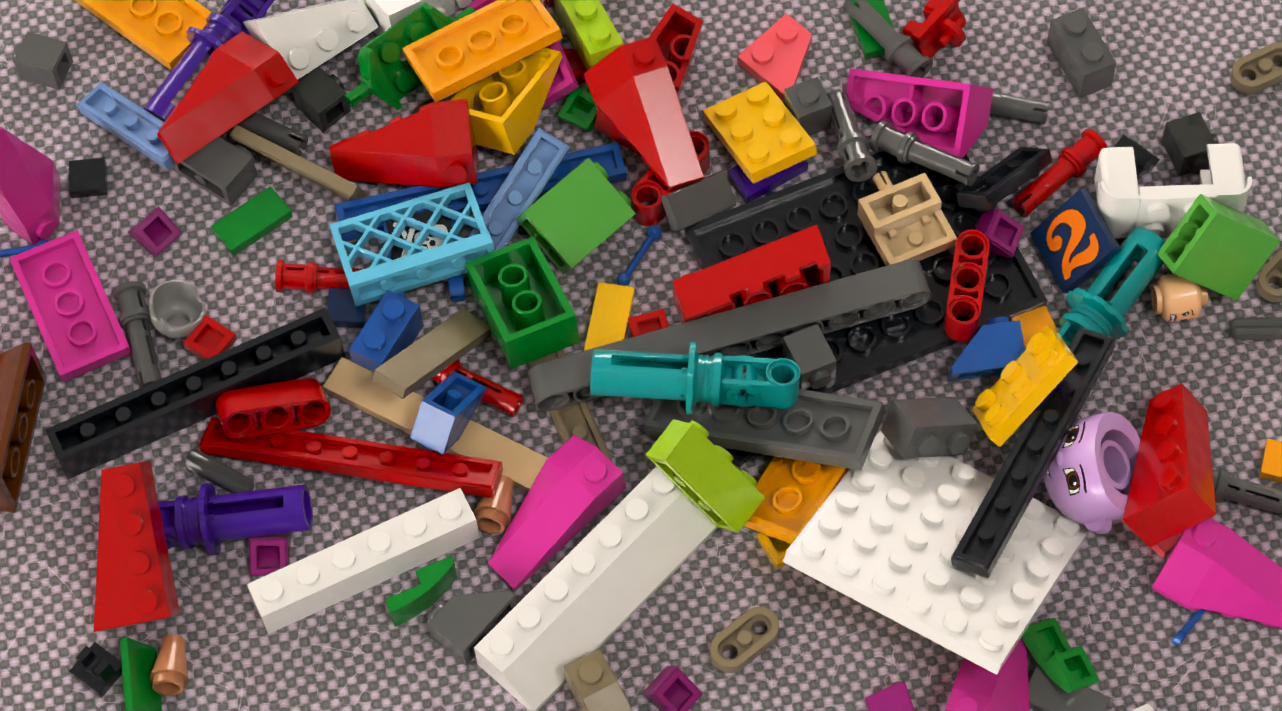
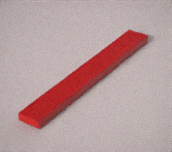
M211 417L199 443L200 451L205 454L450 492L461 488L463 494L488 498L494 497L503 472L502 461L450 453L441 454L436 451L299 430L233 439L224 433L220 419Z

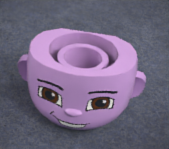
M1098 410L1087 418L1074 422L1044 476L1049 496L1059 511L1074 522L1085 525L1088 530L1097 534L1108 533L1112 528V522L1122 520L1125 512L1140 444L1136 429L1125 417L1114 412L1103 413Z

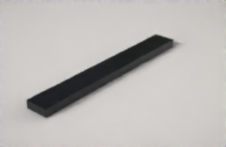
M1082 327L1078 329L1068 347L1078 363L1031 413L951 557L952 566L989 578L1054 460L1064 438L1115 348V338Z

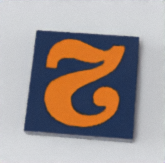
M1079 189L1030 233L1062 293H1069L1070 290L1074 291L1075 288L1080 286L1121 250L1089 191Z

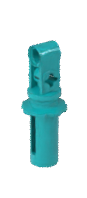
M1135 227L1120 246L1121 250L1110 259L1087 291L1080 288L1069 291L1066 300L1070 305L1071 311L1065 313L1059 320L1061 329L1057 331L1068 347L1080 327L1115 339H1120L1128 334L1129 327L1126 325L1123 317L1164 264L1163 260L1157 255L1165 243L1161 237L1146 228ZM1136 261L1138 265L1135 267V269L1132 271V273L1129 275V277L1126 279V281L1123 283V285L1120 287L1117 293L1113 296V298L1107 303L1105 299L1108 297V295L1111 293V291L1114 289V287L1117 285V283L1120 281L1123 275L1127 272V270L1130 268L1133 262Z
M690 342L689 355L593 349L591 395L686 401V414L691 415L696 402H710L711 406L719 407L720 404H728L739 407L761 406L786 409L792 407L799 397L800 368L797 363L787 358H755L746 355L723 356L722 353H715L713 356L699 355L696 342ZM743 367H746V373H742ZM741 390H745L744 396L741 395Z

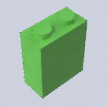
M589 157L516 218L531 237L534 236L538 246L563 275L636 214L631 208L632 203L627 195L620 190L616 191L608 181L609 176L605 169L599 163H593Z
M1199 194L1157 255L1173 274L1238 300L1281 240L1263 221L1203 194Z

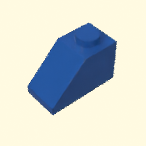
M996 317L987 320V325H982L952 365L947 374L948 382L1001 375L1005 366L1011 361H1016L1025 351L1020 320L1009 322V317Z
M454 371L421 401L410 438L421 443L428 450L444 454L462 436L485 395L487 387Z

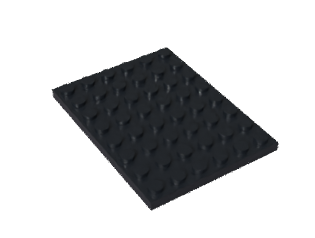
M883 151L870 155L877 163L875 174L879 173L881 176V171H886L893 185L926 173L942 201L941 210L957 238L966 230L976 229L981 215L988 212H978L975 208L959 207L956 193L967 186L960 181L914 162L900 163L897 157ZM965 154L962 159L970 161L967 154ZM844 166L684 228L685 236L702 269L814 225H818L831 261L830 282L886 266L857 215L858 200L878 192L879 189L872 179L873 176L862 182L849 180L845 175ZM1018 246L1012 258L989 252L977 332L982 325H987L986 321L989 319L1009 317L1010 322L1011 318L1047 306L1048 300ZM955 247L919 261L932 294L931 300L923 306L823 334L837 361L836 376L824 387L818 389L811 387L806 390L830 394L958 343V341L952 340L947 336L944 328ZM972 250L965 251L966 254L971 256L978 255L977 252ZM961 283V284H959V285H961V286L964 287V288H973V287H974V286H973L972 284H970V283ZM963 315L955 317L959 321L970 320L968 317ZM783 346L748 356L771 359L784 358L782 355Z

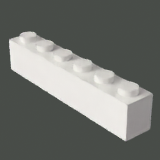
M458 488L247 584V587L267 633L270 634L480 538L477 520L461 488Z

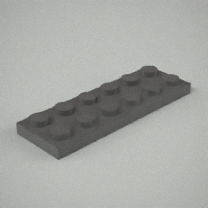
M799 389L798 401L792 407L786 409L761 406L739 407L728 404H720L719 407L711 406L710 402H696L691 415L686 414V401L655 399L643 426L646 435L660 437L673 419L687 423L693 420L709 432L707 438L714 445L723 448L862 471L885 410L883 402ZM741 390L742 396L745 395V390Z

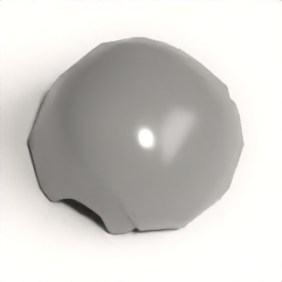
M178 279L164 281L152 290L149 299V316L151 323L162 335L175 339L188 337L206 315L205 302L200 299L197 288L192 283Z

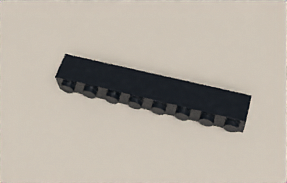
M325 307L47 428L45 431L67 479H70L218 414L215 407L216 401L224 392L295 380L339 361L341 357L345 358L342 341Z

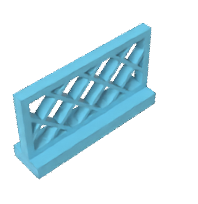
M470 182L329 224L355 307L382 299L387 290L397 294L467 273L465 262L495 251L490 232L487 231ZM466 196L468 204L462 213L447 208L451 200ZM427 209L434 213L427 224L412 219L416 211ZM441 215L456 220L449 233L434 227ZM391 219L398 222L392 234L377 229L382 221ZM464 224L478 229L480 233L468 238L457 236ZM406 226L421 231L414 243L399 238ZM352 230L363 233L356 245L343 241L340 234ZM429 235L444 240L441 246L426 249L421 247ZM371 236L386 242L379 254L363 249ZM394 245L408 251L405 257L391 260L386 258ZM358 256L373 262L369 268L352 272L351 267Z

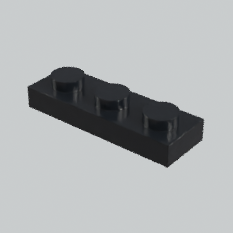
M1018 148L978 177L973 185L966 186L956 193L959 207L975 208L978 212L994 209L998 202L1006 196L1016 193L1021 185L1039 176L1040 171L1052 163L1050 149Z

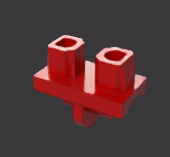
M929 0L923 10L925 21L919 23L910 20L903 28V35L909 36L913 40V46L923 57L928 56L932 58L941 48H945L948 44L959 47L966 40L962 30L966 25V19L959 9L958 3L960 0Z

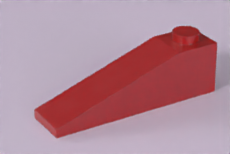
M242 31L212 52L205 67L196 75L185 96L176 104L157 132V136L176 164L181 163L299 83L277 50Z
M655 36L619 46L584 73V79L597 109L604 116L607 115L617 126L618 133L625 141L628 139L642 155L641 159L668 190L703 180L704 176L667 63Z
M467 99L429 103L420 107L419 112L403 119L401 116L390 120L389 125L375 131H363L330 145L329 148L335 174L348 181L440 188L458 186L468 182L470 184L478 183L479 158Z

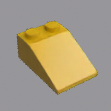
M543 48L456 93L451 100L467 99L476 145L515 155L534 131L562 59L560 51Z

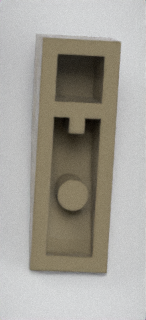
M600 649L564 666L566 683L582 711H632L619 682Z

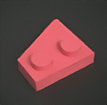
M786 13L737 56V64L760 83L766 81L776 95L784 102V89L794 86L797 78L800 76L803 60L812 42V33Z

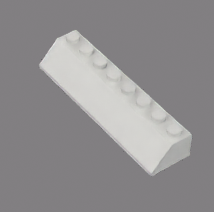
M656 466L474 647L477 665L529 711H538L566 683L564 666L599 649L719 527Z

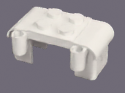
M1235 143L1207 144L1210 170H1200L1201 185L1139 187V190L1133 147L1103 148L1099 153L1094 178L1096 206L1118 245L1125 241L1135 227H1143L1161 238H1168L1199 194H1203L1244 213L1252 185V176L1247 177L1245 181L1240 146Z

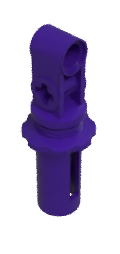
M227 0L219 14L210 13L206 19L207 24L202 30L189 27L186 30V34L192 45L143 109L165 122L175 107L171 103L172 99L205 56L209 58L215 49L242 31L249 35L250 33L243 22L263 18L275 0Z
M205 483L201 485L198 497L189 498L187 495L177 496L174 501H158L168 549L181 546L185 550L192 549L195 545L204 544L209 555H219L221 552V541L310 531L313 526L312 501L306 484L216 495L214 486Z

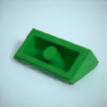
M127 637L121 638L120 652L125 711H162L161 694L156 693L152 689V683L149 679L157 658L156 649L151 645Z

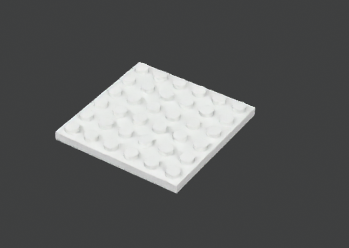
M880 430L874 438L862 471L850 469L787 549L783 562L997 675L1081 547L1089 530L1085 525L1074 522L1061 512L1032 498L989 578L952 566L951 557L995 479L951 456L903 458Z

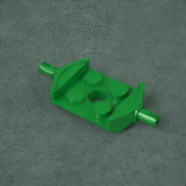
M424 3L360 48L357 58L361 72V78H359L361 84L347 94H344L348 104L351 107H355L356 104L369 95H375L397 110L402 108L399 100L423 84L407 60H400L402 48L475 12V10L469 6L453 18Z

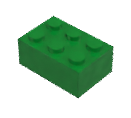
M534 236L465 262L471 292L511 370L580 343L576 315Z

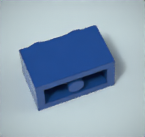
M387 290L349 348L352 362L375 372L376 368L410 346L424 326L420 305Z

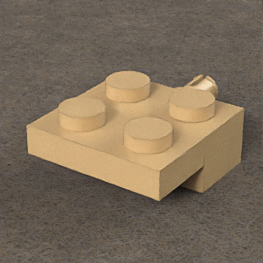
M881 171V176L879 173L873 176L872 179L879 191L858 200L857 215L886 266L906 260L920 261L955 247L957 237L941 210L942 201L926 173L896 185L892 184L886 171Z

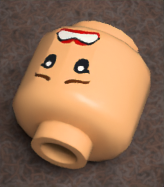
M1176 274L1161 275L1156 285L1151 286L1153 312L1155 315L1160 314L1161 318L1166 322L1195 320L1200 316L1202 306L1208 305V290L1206 287Z

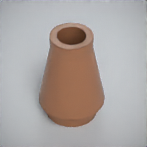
M501 475L494 497H482L474 510L478 528L484 532L499 534L511 523L512 492L515 483L510 477Z
M170 634L162 639V646L149 676L152 689L158 694L165 696L179 695L189 683L185 651L186 640L182 636Z

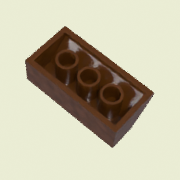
M22 343L0 354V511L16 513L47 379L31 343Z

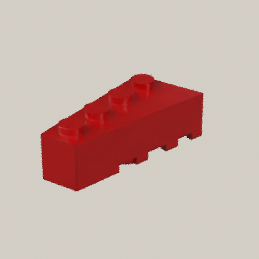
M672 4L649 37H656L679 99L699 43L703 20ZM597 109L594 129L642 157L628 139L625 141L618 133L617 126L607 115L604 116Z
M818 225L674 280L673 300L681 323L830 282L831 261Z
M1182 383L1169 390L1160 392L1149 400L1123 516L1124 522L1149 548L1216 515L1207 410Z
M151 461L101 470L94 632L168 618L179 614L178 598Z

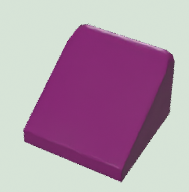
M159 206L128 231L130 236L155 258L183 234Z
M995 208L981 215L975 230L983 232L989 239V252L1012 258L1025 227L998 208Z
M291 534L249 538L250 576H266L290 564Z
M666 666L643 691L642 695L661 711H688L703 693L677 666Z
M905 681L895 683L865 698L869 711H915Z

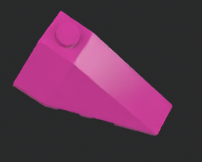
M850 68L846 93L848 94L851 108L869 119L879 123L885 120L890 122L891 127L905 133L911 131L917 133L921 142L963 158L988 125L994 89L967 83Z
M0 126V216L5 225L29 244H37L39 240L50 237L55 231L56 226L60 223V177L52 159Z
M573 435L545 461L489 560L488 565L516 591L627 488L623 472L596 446Z
M1212 518L1181 532L1151 589L1187 609L1196 611L1200 609L1222 613V617L1231 619L1240 617L1257 621L1262 626L1282 630V568L1233 530Z
M1022 638L997 675L963 658L945 711H1030L1027 647Z

